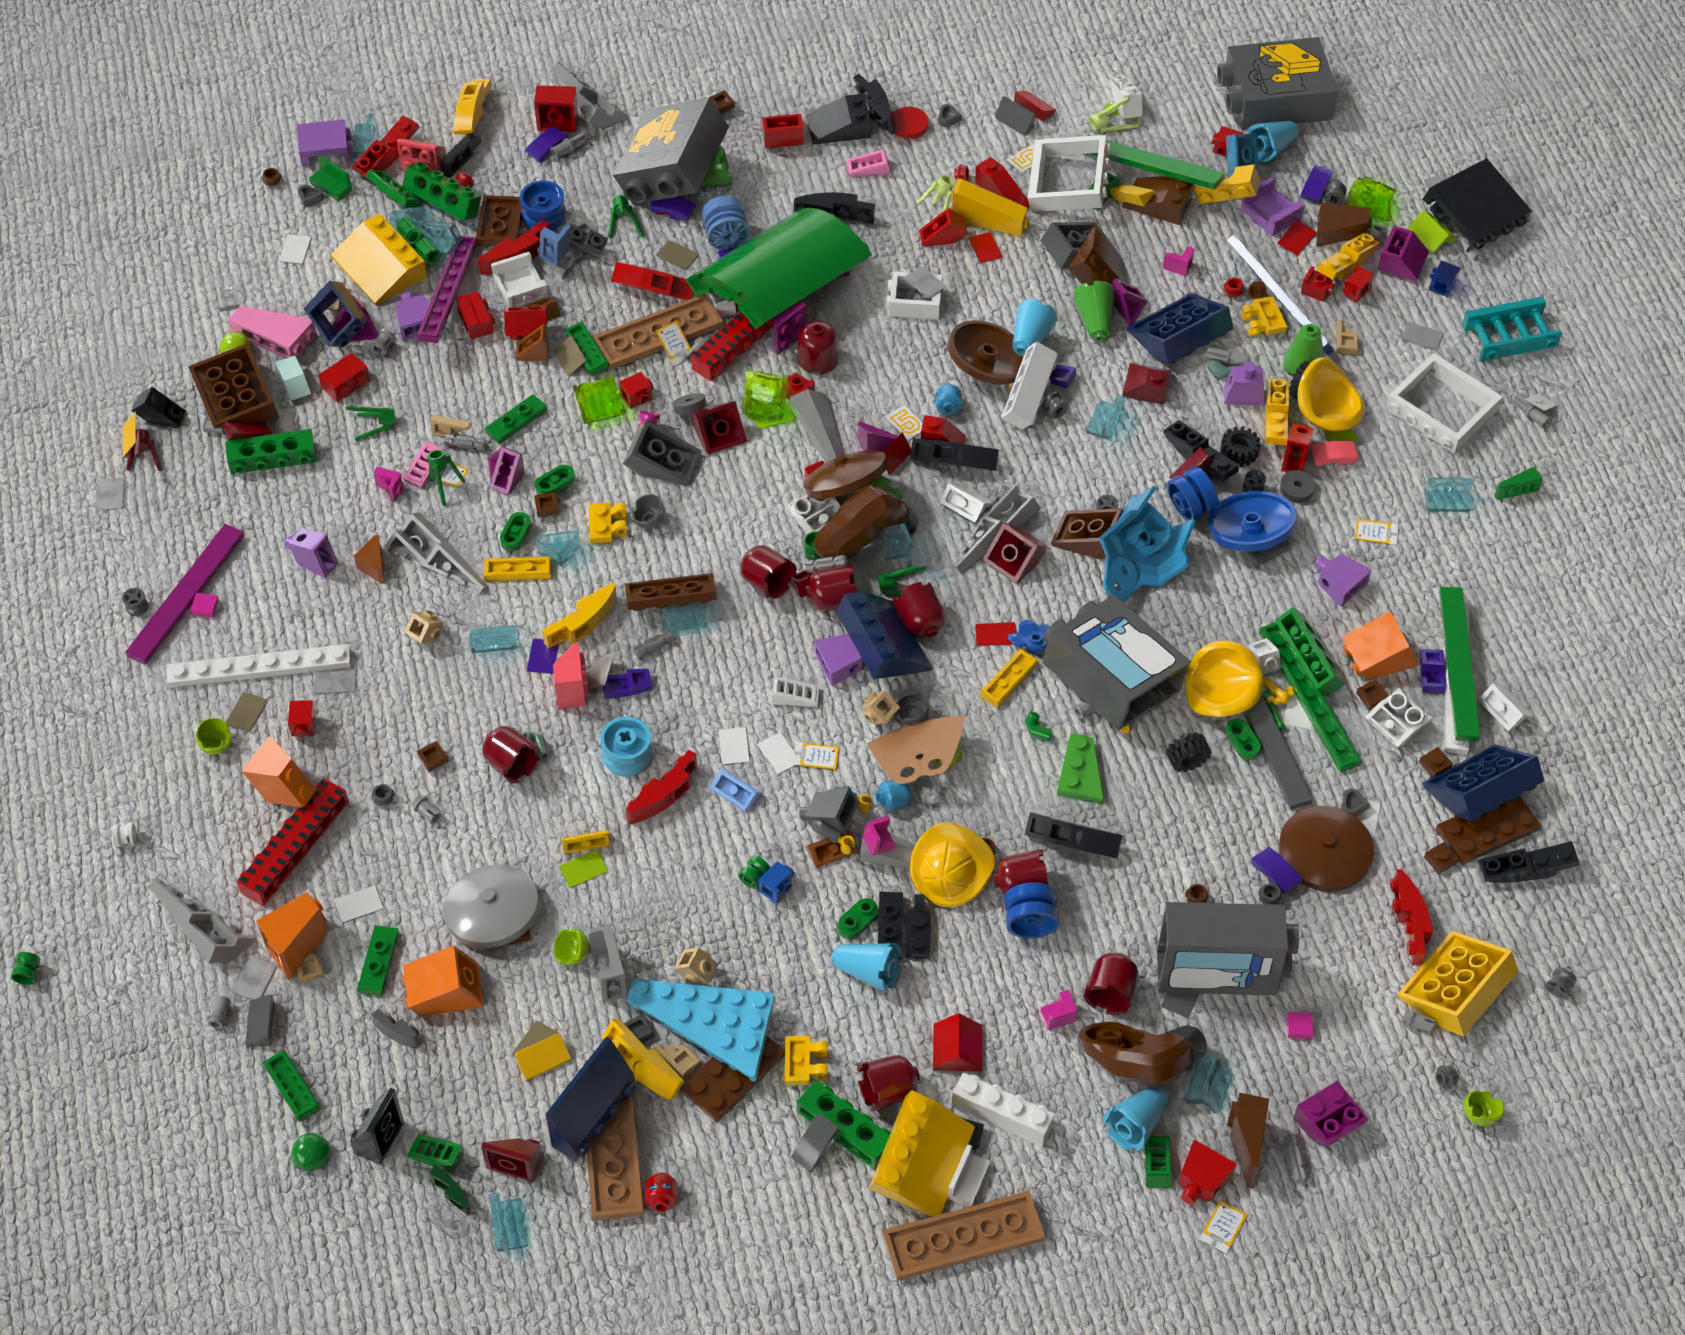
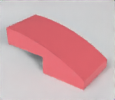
M1331 441L1310 445L1316 467L1336 461L1338 466L1359 461L1353 441Z

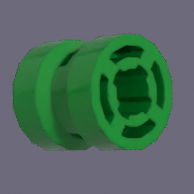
M817 531L808 533L804 539V553L808 560L815 561L821 559L816 554L814 545Z
M754 855L747 862L748 866L742 868L738 873L741 882L752 889H756L759 886V879L770 869L769 864L764 859Z
M19 952L15 958L16 967L12 969L11 979L23 985L35 983L37 976L35 970L39 968L40 957L30 952Z

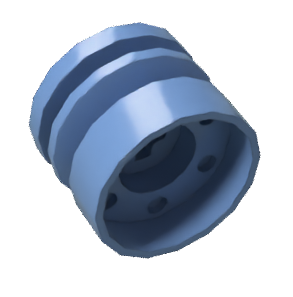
M718 196L704 205L702 218L706 227L708 242L712 247L724 250L739 247L747 241L750 235L749 226L745 218L743 204L739 199L734 196Z

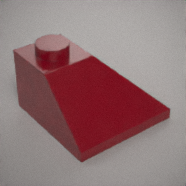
M1130 363L1122 397L1164 404L1171 370Z
M736 401L708 406L690 413L695 432L707 455L748 442Z
M1003 523L982 560L1013 582L1019 583L1038 565L1048 545L1023 530Z
M515 1138L483 1142L481 1146L487 1169L530 1182H534L544 1158L543 1146L533 1139L523 1140Z

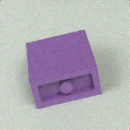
M345 119L297 124L299 156L302 167L310 166L309 157L344 154L345 161H349V153H353L351 141H348V139H351L350 127H346Z
M1273 177L1259 184L1257 196L1242 198L1240 207L1271 236L1288 228L1296 220L1300 221L1303 218L1305 204L1300 200L1292 204L1274 188L1275 179Z

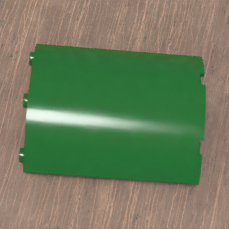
M803 208L685 280L696 296L717 292L718 296L727 301H735L740 305L739 310L756 330L773 317L855 265L862 263L872 253L869 251L868 245L833 214L815 208Z

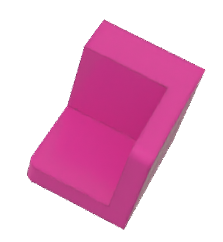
M1187 246L1182 256L1166 253L1163 269L1186 276L1193 263L1195 249Z
M888 816L867 822L862 837L872 856L892 850L895 847V843L887 829L890 822Z
M1069 990L1059 992L1058 1002L1043 1006L1040 1009L1048 1030L1076 1022L1078 1010Z

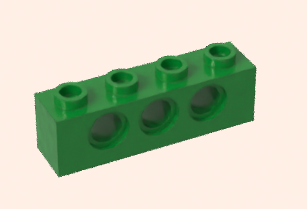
M421 162L406 167L402 184L403 189L463 221L477 217L482 196L475 193L474 189L460 185L457 180L449 179L443 176V173L433 171Z
M312 429L225 441L230 474H242L245 472L317 462Z
M1292 607L1275 619L1318 691L1329 696L1346 684L1303 613Z
M815 1080L796 1101L797 1113L810 1123L820 1113L837 1125L840 1130L833 1140L876 1170L891 1132L873 1123L872 1118L866 1113L858 1112L847 1099L839 1098L828 1085H822ZM825 1106L833 1108L831 1111L822 1110ZM850 1121L852 1122V1124L849 1126L842 1125L841 1122ZM868 1135L871 1136L872 1139L863 1140L860 1137Z

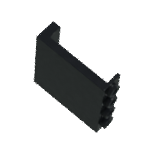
M1487 158L1430 187L1422 199L1427 205L1435 201L1471 243L1466 250L1467 253L1474 249L1480 250L1489 241L1493 243L1502 234L1508 235L1517 226L1521 228L1528 222V217L1532 212L1529 206Z

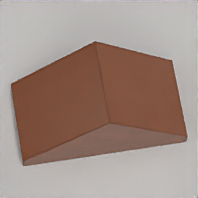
M542 324L517 342L515 359L518 361H548L547 325Z
M374 535L354 555L356 568L379 583H385L379 535Z

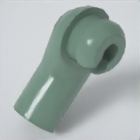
M1211 360L1207 364L1209 372L1219 379L1228 378L1232 367H1234H1225L1217 360Z
M529 731L523 733L525 737L541 749L538 751L540 759H547L550 756L546 740L542 735Z

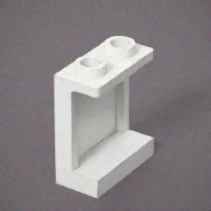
M530 252L491 264L493 279L508 308L523 307L548 297L547 284L545 280L540 279L532 263Z

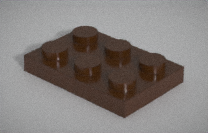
M483 195L476 234V245L496 246L508 237L513 241L518 238L522 218L520 197Z

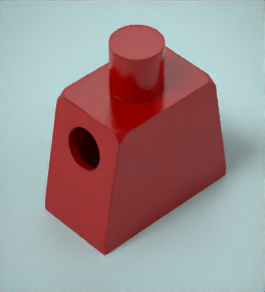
M1306 424L1292 425L1281 471L1304 470L1314 431L1312 427ZM1294 451L1300 452L1299 458L1292 456Z
M1194 1140L1178 1182L1181 1187L1185 1188L1181 1199L1189 1205H1194L1198 1197L1210 1202L1233 1177L1237 1163Z

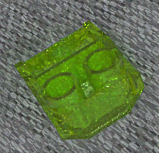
M1358 177L1349 190L1346 205L1369 208V216L1372 218L1390 221L1392 218L1390 213L1393 196L1396 190L1369 177L1364 179Z
M747 368L745 394L741 412L750 419L765 422L782 420L785 414L789 376L784 375L783 377Z
M614 376L602 378L600 381L597 380L592 383L585 382L579 384L578 387L577 385L572 386L584 424L595 423L625 414Z

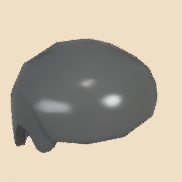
M647 494L635 501L636 507L632 511V516L637 526L645 529L655 528L663 521L665 508L659 496Z
M918 692L905 694L896 702L900 708L895 712V715L901 723L907 726L923 722L929 715L928 700Z

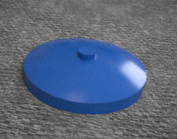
M1249 491L1235 494L1219 502L1218 508L1210 512L1208 518L1209 532L1218 544L1236 551L1268 549L1284 542L1292 535L1297 525L1296 509L1287 498L1272 492Z

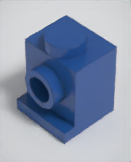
M777 861L759 879V892L777 905L780 902V895L787 893L792 887V878L795 876V872L788 865L784 866Z

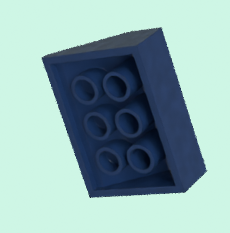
M1194 293L1182 297L1127 327V331L1155 359L1166 364L1175 363L1177 359L1193 353L1197 348L1208 345L1210 341L1223 337L1227 332L1234 329L1228 306Z
M864 591L844 594L836 613L873 679L932 670V666L917 640L905 628L891 600Z
M1495 744L1426 780L1422 784L1427 791L1457 817L1467 819L1468 821H1475L1480 819L1484 813L1498 809L1501 804L1517 799L1518 795L1525 791L1534 790L1538 784L1545 780L1538 756Z
M605 1037L545 1113L552 1147L575 1162L589 1152L592 1141L596 1136L600 1137L606 1129V1123L611 1117L614 1118L619 1113L622 1102L626 1097L630 1098L636 1089L633 1071L609 1037Z

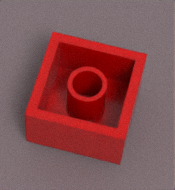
M536 85L534 108L537 131H546L555 126L562 132H576L579 116L576 87Z

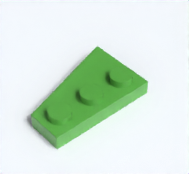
M1070 733L1057 795L1103 804L1093 737Z

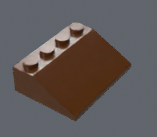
M248 343L188 366L214 429L224 428V421L265 422L266 424L280 418Z

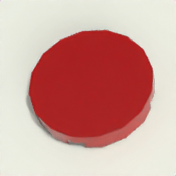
M911 106L902 107L893 112L896 136L915 139L927 132L929 125L928 116L921 109Z

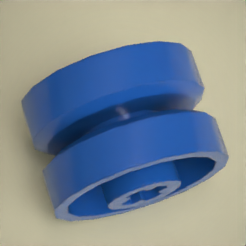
M547 180L531 182L523 188L520 193L521 214L524 224L529 229L543 220L549 223L551 231L563 224L566 218V208L562 188L558 184Z
M1197 466L1185 471L1183 477L1179 475L1167 482L1169 497L1178 513L1186 521L1191 519L1197 520L1202 517L1203 512L1209 513L1219 506L1218 495L1211 480Z
M1024 883L1012 887L1004 894V905L1007 912L1006 928L1010 934L1022 938H1038L1054 932L1059 927V914L1056 909L1057 895L1053 887L1042 883Z

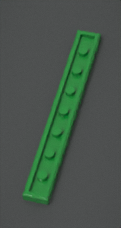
M1107 140V143H1111V155H1108V157L1114 162L1213 190L1225 179V173ZM1087 153L1098 157V153Z
M1440 587L1439 597L1455 740L1479 741L1480 732L1463 587Z
M1277 623L1260 627L1259 633L1263 639L1267 638L1279 649L1280 670L1288 684L1294 688V694L1339 772L1361 766L1362 761L1325 697L1314 686Z

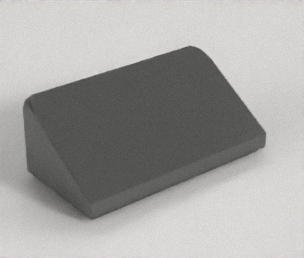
M1003 96L995 114V119L1022 135H1027L1034 128L1035 114Z
M266 995L249 1002L246 1047L271 1046L275 1004L272 995Z

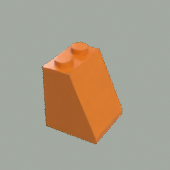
M1391 611L1342 636L1345 645L1342 646L1348 658L1353 657L1355 662L1351 665L1357 676L1362 674L1365 681L1419 665Z
M268 737L242 770V773L269 803L304 808L317 791L295 762L272 737Z
M308 892L256 920L265 947L287 980L295 975L298 967L302 966L301 963L308 957L309 953H313L327 935L325 924L328 922L322 913L323 907L317 898L312 899Z
M450 946L403 965V983L406 987L407 995L405 1003L409 1010L420 1017L484 1006L479 963L456 946Z

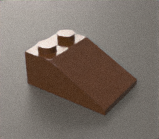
M1167 176L1136 178L1133 186L1155 190L1156 193L1145 206L1124 202L1122 207L1179 225L1192 200L1194 184Z
M1093 227L1068 269L1081 284L1087 283V286L1094 285L1093 281H1106L1112 284L1113 280L1119 276L1121 255L1096 227Z
M1123 509L1064 511L1051 541L1052 546L1096 559H1106L1099 537L1119 520Z
M1239 1092L1237 1102L1232 1101L1227 1127H1231L1230 1139L1247 1188H1253L1260 1163L1269 1098Z

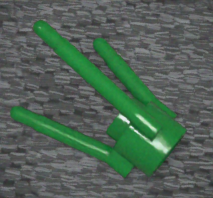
M624 195L614 197L612 200L613 207L610 209L611 217L608 236L612 237L615 215L625 216L629 213L639 235L644 237L633 208L628 203V199Z
M345 407L349 411L364 412L357 413V417H378L379 424H383L382 427L355 437V441L382 431L391 430V425H396L394 408Z
M437 449L431 451L427 456L430 481L433 482L435 471L441 503L443 506H446L440 472L446 470L447 464H449L462 483H465V479L452 461L450 453L445 454L443 450Z
M911 566L891 573L879 574L880 592L886 591V596H901V591L893 589L898 587L897 578L925 570L926 566Z

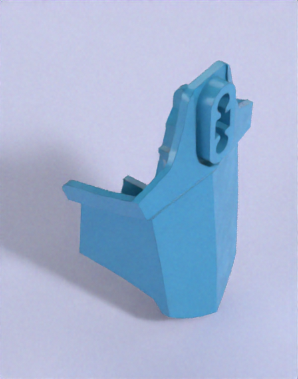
M1155 486L1137 496L1133 495L1119 520L1099 537L1106 555L1103 580L1105 593L1108 597L1115 595L1122 602L1126 601L1141 586L1162 587L1189 565V557L1185 552V548L1196 521L1191 519L1171 526L1159 511L1148 502L1156 490Z

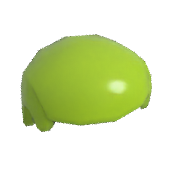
M231 332L222 338L219 352L223 353L248 343L253 354V345L245 334Z
M208 718L202 721L196 729V742L200 750L209 755H218L227 751L231 744L229 725L219 718Z
M562 929L555 938L553 947L554 956L557 961L566 965L582 963L588 955L590 947L588 936L579 929Z
M1472 1091L1466 1095L1463 1102V1110L1467 1118L1480 1127L1495 1124L1502 1118L1505 1112L1502 1099H1494L1490 1091Z

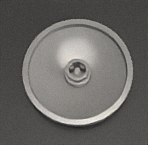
M489 865L467 873L451 887L445 898L443 913L449 931L457 940L472 947L493 948L516 940L532 926L539 912L540 899L535 883L525 872L508 865Z

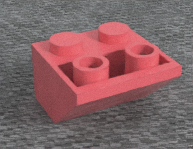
M409 139L397 140L402 170L406 171L407 166L421 162L433 171L442 173L440 160L446 155L444 146Z
M574 643L553 664L558 709L586 706L585 697H589L584 651L579 652V644Z

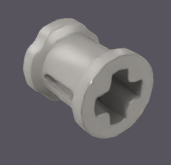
M380 329L378 332L379 336L370 343L371 351L378 356H385L390 344H394L396 341L395 335L387 329Z

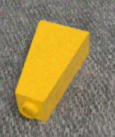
M958 178L953 191L952 210L964 217L966 224L1022 236L1024 228L1027 229L1029 226L1030 217L1027 216V207Z

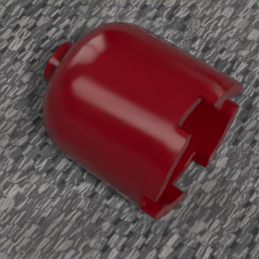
M810 322L799 333L798 364L807 373L814 371L826 374L837 366L839 359L837 332L826 322Z
M766 545L751 548L744 554L740 564L742 578L767 598L777 599L783 596L790 588L788 583L791 577H796L797 568L795 563Z
M852 564L821 569L811 575L810 586H805L807 600L812 599L813 606L817 610L822 612L837 611L844 594L856 593Z
M917 582L901 590L902 595L898 599L894 597L892 604L910 635L917 638H932L936 636L945 624L946 614L931 582H928L927 585Z
M500 726L490 731L485 737L482 746L483 758L511 784L519 783V778L523 775L530 776L540 761V757L537 755L541 749L511 726Z
M1043 849L1002 858L998 864V873L993 874L995 888L1000 887L1001 893L1004 896L1009 889L1016 885L1024 883L1048 885L1044 860L1039 859V857L1044 856Z
M1107 953L1099 957L1094 964L1083 995L1085 1001L1094 1009H1096V1006L1107 1009L1106 1014L1109 1015L1126 1014L1128 1008L1131 1007L1139 977V970L1135 962L1122 953Z
M893 1055L858 1064L857 1072L862 1071V1080L858 1081L859 1089L864 1103L871 1104V1112L903 1102L905 1096L911 1090L916 1092L917 1081L920 1080L917 1067H913L911 1062L902 1055Z

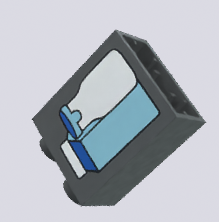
M1115 595L1099 604L1089 601L1078 611L1074 619L1067 623L1062 619L1057 620L1048 628L1044 635V640L1048 644L1042 663L1118 731L1179 693L1191 663L1186 656Z
M1166 902L1157 945L1158 993L1275 996L1280 977L1290 978L1292 974V954H1297L1299 949L1298 925L1286 924L1285 905Z

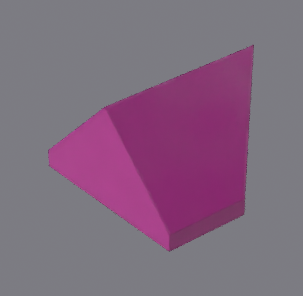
M1114 279L1112 282L1114 289L1113 305L1130 326L1136 322L1148 300L1138 288Z
M351 295L368 321L363 325V329L356 333L350 341L376 339L379 335L365 306L354 295ZM345 307L342 308L332 325L337 333L352 319Z
M861 421L857 424V438L863 450H879L883 452L898 437V435Z
M502 446L488 457L489 487L509 495L525 473L522 454Z

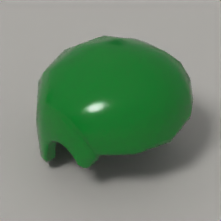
M306 1133L301 1135L293 1143L290 1155L293 1165L306 1172L321 1169L328 1163L331 1154L330 1145L319 1134Z

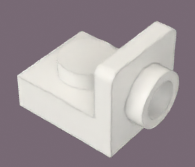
M1267 638L1246 645L1247 649L1254 654L1259 662L1263 675L1281 668L1279 649Z

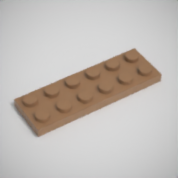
M702 294L594 335L593 339L611 370L664 350L656 330L676 320L687 340L723 327V320L707 295Z
M632 1095L630 1098L626 1097L622 1102L619 1113L614 1118L611 1117L606 1123L605 1131L600 1137H595L587 1153L593 1221L644 1215Z
M1029 1191L882 1230L883 1239L897 1281L1045 1241V1235Z

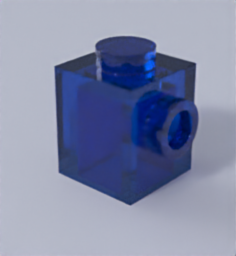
M1441 260L1438 267H1434L1430 274V279L1432 280L1429 291L1449 297L1457 282L1460 267Z

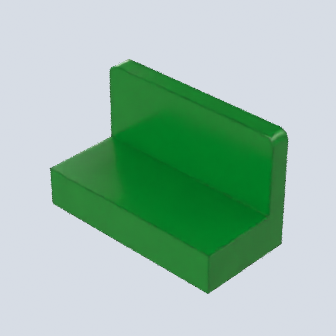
M320 156L318 158L320 169L309 177V182L314 187L321 188L324 193L339 202L352 191L350 175L345 170Z

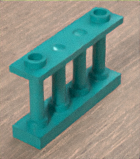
M1543 296L1465 312L1462 323L1464 331L1476 330L1483 344L1479 356L1480 362L1542 349H1551L1558 346L1562 331H1549L1542 317L1546 305ZM1534 318L1541 334L1530 335L1523 320ZM1514 322L1522 337L1511 339L1504 323ZM1495 326L1502 341L1491 343L1484 327Z

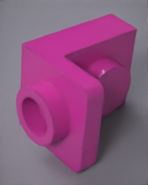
M377 466L373 472L376 486L385 490L388 489L390 500L396 501L398 495H401L404 490L401 473Z

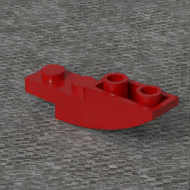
M402 115L381 141L376 139L352 166V170L366 177L368 170H385L399 158L397 140H410L420 128L418 123Z
M543 220L534 225L525 234L519 236L515 241L508 237L490 251L484 253L478 259L480 273L482 275L492 274V263L519 254L530 252L532 259L538 256L537 247L540 246V232L544 227L550 230L549 223Z
M615 263L611 282L684 301L691 299L693 290L684 278L631 264Z
M688 750L683 756H679L675 766L670 772H666L663 775L661 781L653 778L648 784L643 785L637 798L631 800L626 807L627 823L635 824L657 815L674 804L691 787L690 774L697 767L696 753Z
M1397 869L1394 878L1390 879V891L1394 892L1395 899L1392 902L1393 913H1397V922H1404L1405 934H1409L1407 955L1411 956L1412 965H1422L1426 954L1425 944H1429L1433 934L1431 919L1423 897L1415 884L1402 869Z

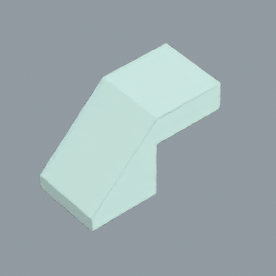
M296 356L275 362L290 401L311 394Z

